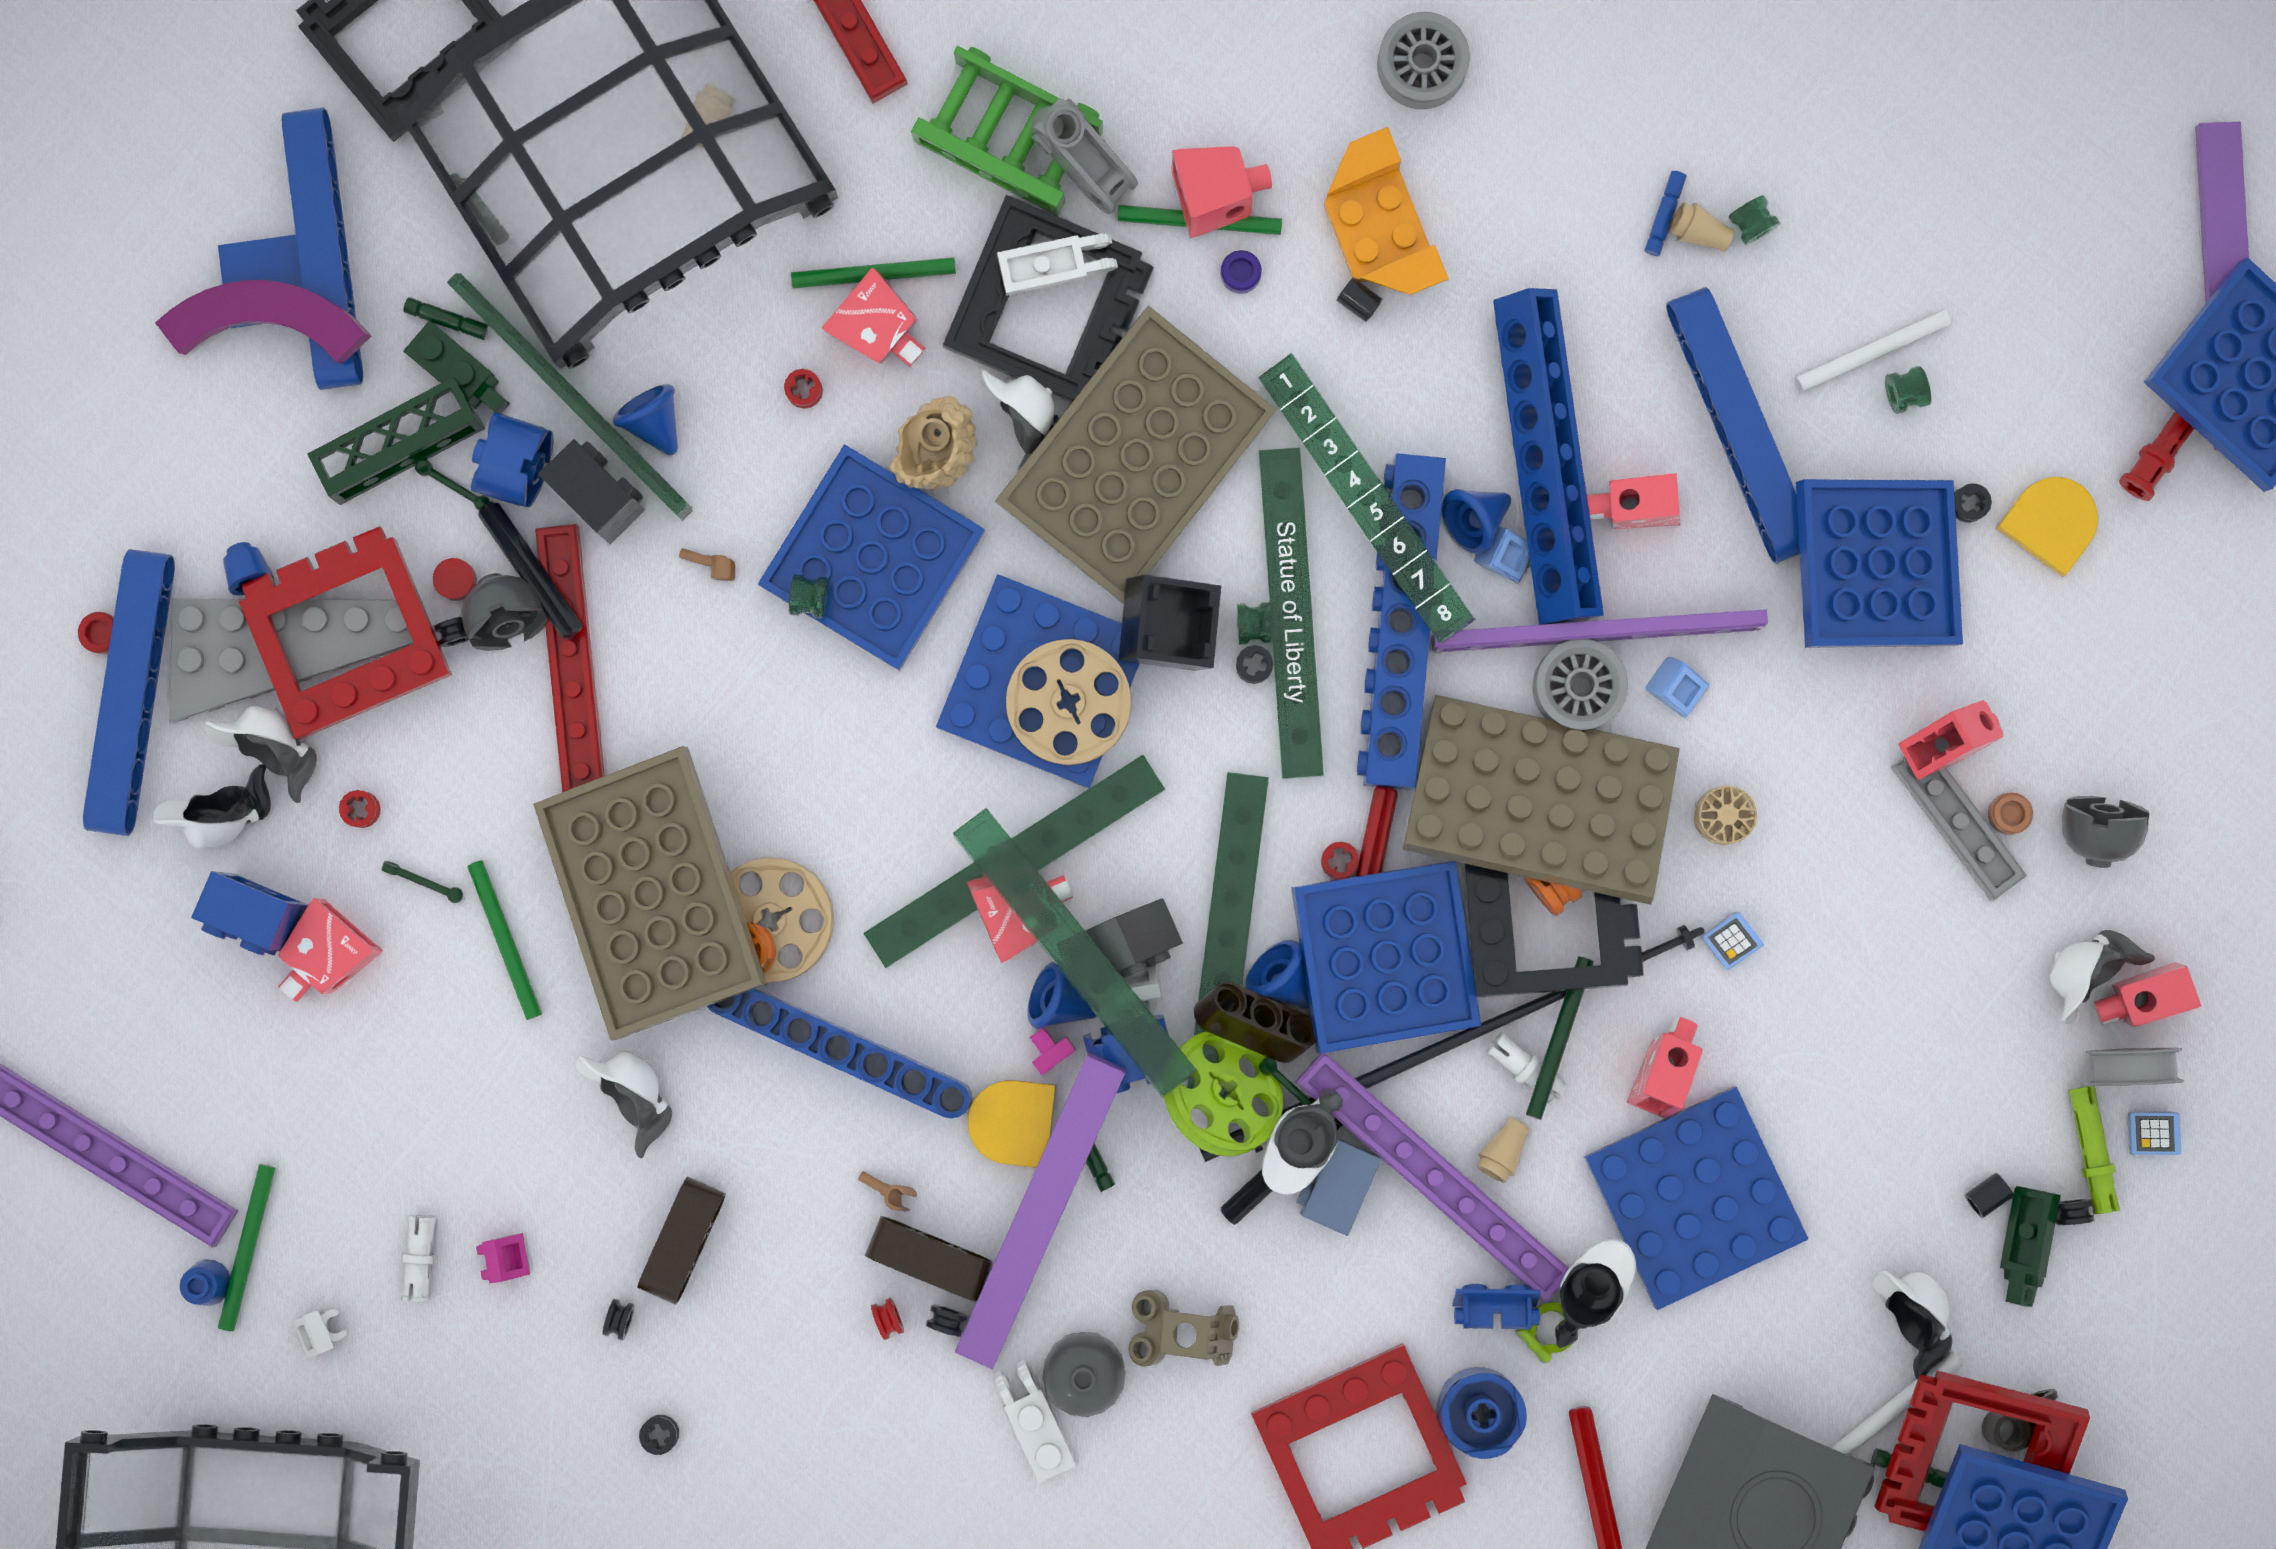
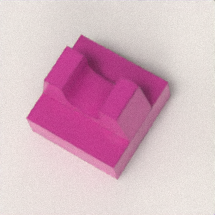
M1042 1028L1030 1037L1042 1054L1032 1062L1041 1075L1076 1051V1048L1067 1036L1056 1044L1045 1028Z
M523 1233L484 1241L481 1245L476 1246L477 1255L484 1254L487 1270L480 1271L482 1280H489V1284L530 1275Z

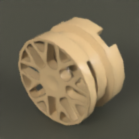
M1723 786L1712 789L1701 796L1695 805L1696 810L1693 818L1696 829L1703 838L1713 844L1727 845L1740 842L1750 835L1756 825L1757 810L1755 803L1748 793L1738 787Z

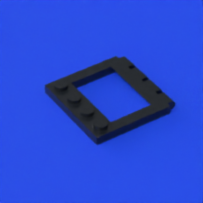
M308 0L295 11L303 19V22L298 25L299 29L388 137L395 142L408 131L396 111L399 106L405 101H412L420 96L416 87L430 71L437 69L440 74L448 65L444 56L452 47L502 17L488 0H461L478 21L472 25L470 30L456 41L453 40L440 51L439 55L424 67L421 66L408 77V80L384 97L381 96L380 92L371 84L339 45L336 38L333 37L378 0H329L327 3L324 0ZM516 43L475 67L477 73L482 72ZM464 77L441 101L442 103L467 84Z
M1006 195L945 338L943 348L1016 379L1025 375L1032 376L1044 388H1050L1052 394L1072 402L1097 371L1094 369L1096 364L1101 366L1123 338L1111 332V327L1125 332L1129 329L1140 301L1126 294L1127 289L1143 294L1154 267L1140 260L1142 256L1141 251L1115 240H1112V243L1104 248L1082 251L1097 259L1114 258L1117 261L1118 268L1107 273L1066 374L992 344L990 340L1009 297L1005 293L997 252L1030 246L1035 233L1052 240L1078 235V238L1098 234Z
M1465 864L1476 998L1628 986L1629 977L1644 976L1641 946L1625 947L1624 940L1640 938L1637 904L1621 905L1620 899L1623 898L1594 892L1601 965L1517 972L1508 873Z

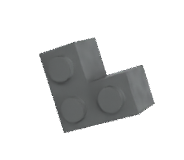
M1161 898L1056 944V947L1075 990L1091 984L1094 991L1117 982L1114 973L1122 971L1124 978L1146 969L1147 966L1149 968L1170 959L1171 956L1168 950L1183 944L1164 898Z

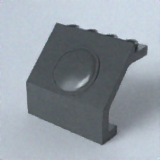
M1712 1394L1646 1549H1841L1845 1538L1851 1535L1856 1526V1513L1862 1499L1871 1491L1874 1482L1873 1473L1875 1465L1830 1448L1746 1410L1743 1406L1731 1400Z

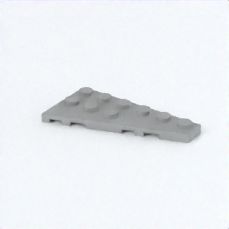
M172 599L169 722L177 723L206 711L211 712L246 698H254L275 691L239 604V601L244 599ZM307 599L271 615L298 683L312 679L314 676L329 671H337L349 667L348 665L372 657L377 658L414 644L396 600Z

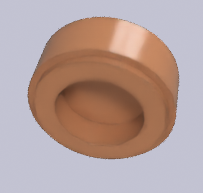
M2006 793L1997 796L1991 802L1988 809V819L1996 831L2006 835L2017 834L2026 830L2031 824L2033 809L2030 802L2023 795Z

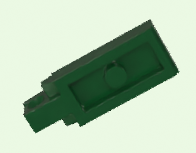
M430 320L403 350L404 353L440 383L455 377L469 404L474 409L483 402L494 412L502 414L510 405L508 401L493 389L499 383V380L494 377L495 375Z
M2016 1186L2014 1189L2000 1268L2004 1269V1279L2009 1280L2005 1302L2033 1307L2037 1288L2042 1287L2044 1278H2046L2061 1195Z

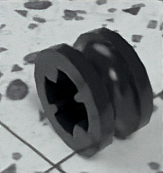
M1966 484L1954 492L1956 518L1961 522H1975L1987 515L1991 509V495L1980 484ZM1963 494L1966 497L1972 495L1978 497L1980 502L1976 503V506L1980 507L1978 512L1975 509L1968 512L1963 509L1962 504L1966 502V500L1961 499Z
M462 616L440 622L434 626L435 632L441 634V639L439 640L441 647L454 646L468 641L463 627Z
M1253 645L1246 647L1240 652L1236 661V670L1242 680L1247 683L1258 684L1270 676L1273 669V659L1268 650L1262 646ZM1254 654H1259L1263 657L1261 663H1266L1267 665L1264 672L1258 670L1255 676L1249 675L1245 672L1248 670V666L1243 667L1244 658L1252 659Z
M2092 1200L2060 1201L2058 1208L2059 1217L2056 1218V1225H2075L2095 1221L2094 1215H2090L2088 1211L2089 1207L2092 1206Z
M614 1298L608 1309L602 1334L609 1336L611 1333H615L618 1336V1340L623 1341L628 1333L635 1305L628 1303L627 1306H622L620 1301Z
M932 1305L930 1311L933 1312V1318L927 1320L925 1326L938 1332L961 1337L960 1323L966 1321L967 1315L947 1307Z
M655 1415L649 1418L642 1425L639 1432L641 1446L653 1455H662L669 1452L679 1439V1427L673 1418L667 1415ZM653 1424H660L662 1430H669L670 1438L667 1437L664 1440L666 1445L659 1446L657 1439L650 1440L649 1432L655 1429Z

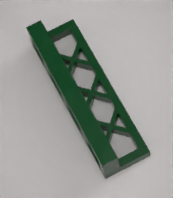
M452 377L307 453L328 497L342 505L414 467L420 460H427L484 430L485 427L479 415L471 408L457 379ZM452 391L461 409L446 417L434 414L433 411L437 399ZM427 404L425 411L419 409ZM411 413L423 417L418 432L410 436L396 433L400 419ZM431 419L437 421L429 425ZM390 424L388 430L382 429L383 427ZM373 432L386 436L380 452L372 456L360 452L364 437ZM394 439L401 440L392 445ZM353 443L352 449L345 448ZM335 452L349 455L345 470L330 478L322 459ZM357 458L363 459V461L356 464Z

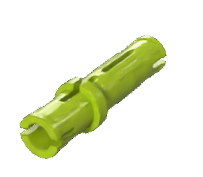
M2085 1086L2069 1089L2068 1093L2073 1107L2074 1120L2083 1156L2084 1168H2081L2082 1177L2087 1179L2093 1214L2119 1211L2120 1206L2113 1173L2116 1172L2115 1164L2110 1163L2101 1114L2097 1102L2096 1087Z

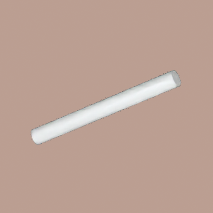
M1942 310L1795 377L1796 384L1801 392L1813 388L1951 325L1950 315L1946 310Z
M1951 1351L1939 1364L1928 1372L1927 1376L1935 1377L1937 1370L1952 1374L1963 1363ZM1917 1379L1831 1448L1850 1455L1911 1406L1910 1400Z

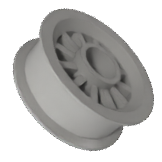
M1416 12L1406 15L1388 29L1382 40L1377 60L1380 82L1391 98L1406 107L1413 109L1438 107L1454 97L1461 88L1469 67V46L1461 29L1445 16L1432 12ZM1419 34L1418 42L1413 35ZM1426 34L1433 35L1431 41L1426 40ZM1439 39L1444 42L1440 46L1436 45ZM1403 40H1405L1406 43L1408 44V46L1405 45V44H1403V43H1401V42H1402ZM1394 51L1402 56H1393ZM1448 51L1451 52V55H1443ZM1420 53L1427 54L1432 58L1434 64L1429 68H1420L1414 63L1412 58ZM1445 66H1453V68L1451 70ZM1395 67H1402L1401 69H1399V70H1397V71H1396V69H1395ZM1409 75L1410 78L1406 83L1402 78ZM1439 76L1442 77V78H1444V79H1446V80H1444V81L1442 82V81L1440 80ZM1416 80L1420 81V88L1413 86ZM1427 80H1430L1433 87L1427 88Z
M1590 639L1569 640L1553 648L1541 660L1533 678L1534 700L1544 718L1554 720L1565 727L1577 730L1597 729L1613 719L1622 708L1628 691L1627 674L1620 658L1606 645ZM1576 656H1583L1580 668ZM1590 658L1597 662L1591 670L1588 669ZM1568 659L1571 671L1561 662L1562 660ZM1603 667L1607 675L1597 677L1596 673ZM1556 668L1565 678L1552 675L1554 669ZM1581 675L1589 681L1590 691L1587 696H1577L1571 691L1570 680L1572 676ZM1609 681V689L1599 686L1600 683ZM1550 683L1561 685V688L1551 691ZM1563 694L1565 698L1557 705L1553 697ZM1595 694L1607 696L1608 698H1607L1606 702L1604 703V702H1603L1597 695H1595ZM1569 701L1572 702L1570 713L1562 709ZM1589 701L1594 706H1596L1599 709V711L1592 713ZM1579 704L1582 706L1584 716H1577Z
M2125 1048L2086 1051V1054L2092 1055L2094 1080L2087 1084L2093 1086H2129L2183 1083V1079L2177 1078L2176 1052L2182 1051V1048Z

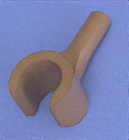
M684 548L680 550L679 558L704 566H711V579L721 581H733L735 579V562L732 559L722 555H703Z
M864 1171L859 1175V1181L885 1196V1203L888 1208L904 1212L910 1211L909 1208L901 1204V1196L905 1194L917 1197V1192L913 1188L902 1185L891 1186Z

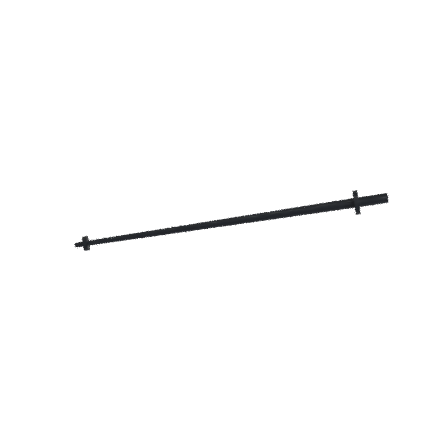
M1685 925L1678 927V937L1642 952L1643 962L1681 944L1687 951L1695 948L1693 939L1704 934V928L1699 927L1689 932ZM1566 991L1550 992L1481 1023V1026L1463 1030L1354 1079L1366 1089L1555 1003L1565 997ZM1312 1097L1309 1098L1313 1103L1316 1101ZM1299 1102L1297 1104H1294L1290 1107L1283 1109L1282 1115L1286 1111L1292 1108H1296L1298 1106H1302L1303 1104ZM1242 1128L1229 1133L1232 1139L1243 1143L1244 1132ZM1259 1145L1254 1150L1258 1153L1263 1151V1147ZM1199 1148L1205 1162L1220 1156Z

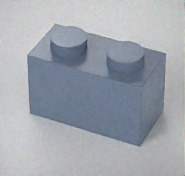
M1338 1139L1334 1153L1328 1163L1318 1173L1313 1183L1311 1182L1300 1191L1296 1203L1302 1205L1301 1216L1348 1236L1382 1159Z

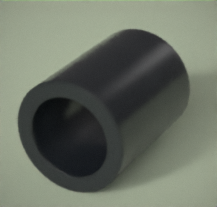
M1353 277L1344 287L1336 301L1367 322L1383 299Z
M1994 1173L1967 1192L1965 1197L1973 1210L1981 1218H1984L2013 1198L2014 1194L2004 1179L1998 1173Z

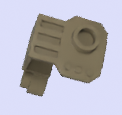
M1145 1290L1135 1296L1132 1303L1133 1314L1139 1322L1146 1324L1145 1332L1136 1334L1129 1343V1355L1135 1364L1144 1367L1156 1365L1162 1361L1165 1354L1205 1360L1213 1359L1216 1366L1229 1364L1232 1357L1233 1341L1237 1338L1239 1332V1318L1236 1316L1233 1305L1220 1306L1216 1315L1203 1316L1180 1313L1177 1309H1170L1166 1295L1159 1290ZM1145 1300H1148L1152 1306L1149 1315L1143 1311V1302ZM1183 1322L1190 1323L1196 1330V1341L1188 1348L1180 1346L1176 1341L1177 1327ZM1141 1342H1144L1148 1347L1146 1357L1141 1356L1139 1352Z

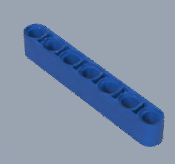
M322 107L283 113L281 119L302 288L310 290L339 305L356 319L333 134L328 112ZM309 338L314 377L320 390L363 383L360 348L341 364L336 362L319 344Z
M1707 287L1667 302L1666 309L1669 320L1768 555L1776 564L1799 555L1797 494L1712 293Z
M129 549L123 558L83 811V825L87 831L129 836L135 827L174 580L175 561L171 554Z
M757 988L735 996V1001L728 1008H723L718 1003L707 1006L710 1011L942 1117L958 1118L966 1113L971 1106V1090L962 1081ZM760 1001L767 1002L773 1008V1018L766 1025H760L753 1018V1009ZM798 1018L808 1021L812 1030L811 1036L803 1043L793 1039L790 1031L792 1023ZM836 1035L847 1039L850 1047L847 1056L841 1060L832 1057L828 1050L829 1041ZM875 1052L882 1054L888 1064L886 1072L879 1077L871 1075L866 1069L867 1058ZM910 1070L920 1071L925 1077L926 1085L920 1093H910L904 1086V1076ZM954 1087L962 1092L964 1103L959 1110H948L942 1104L941 1097L946 1088Z

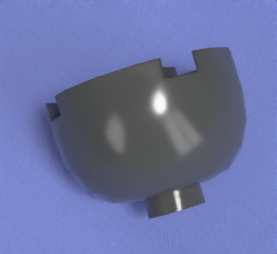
M499 573L489 574L481 578L478 584L466 595L461 609L466 637L468 641L470 640L472 647L478 650L493 651L510 648L512 646L508 639L524 633L525 642L542 631L548 622V617L544 613L543 606L534 588L523 578L501 575Z
M2098 796L2069 798L2064 805L2062 814L2063 835L2066 844L2076 854L2086 858V864L2099 868L2111 867L2112 862L2124 861L2137 853L2144 844L2149 825V811L2142 806L2120 800L2119 807L2104 804L2106 797Z
M1080 1332L1066 1335L1052 1346L1044 1361L1042 1379L1046 1394L1057 1408L1069 1415L1090 1417L1105 1412L1116 1403L1124 1389L1126 1370L1122 1354L1112 1341L1098 1333Z

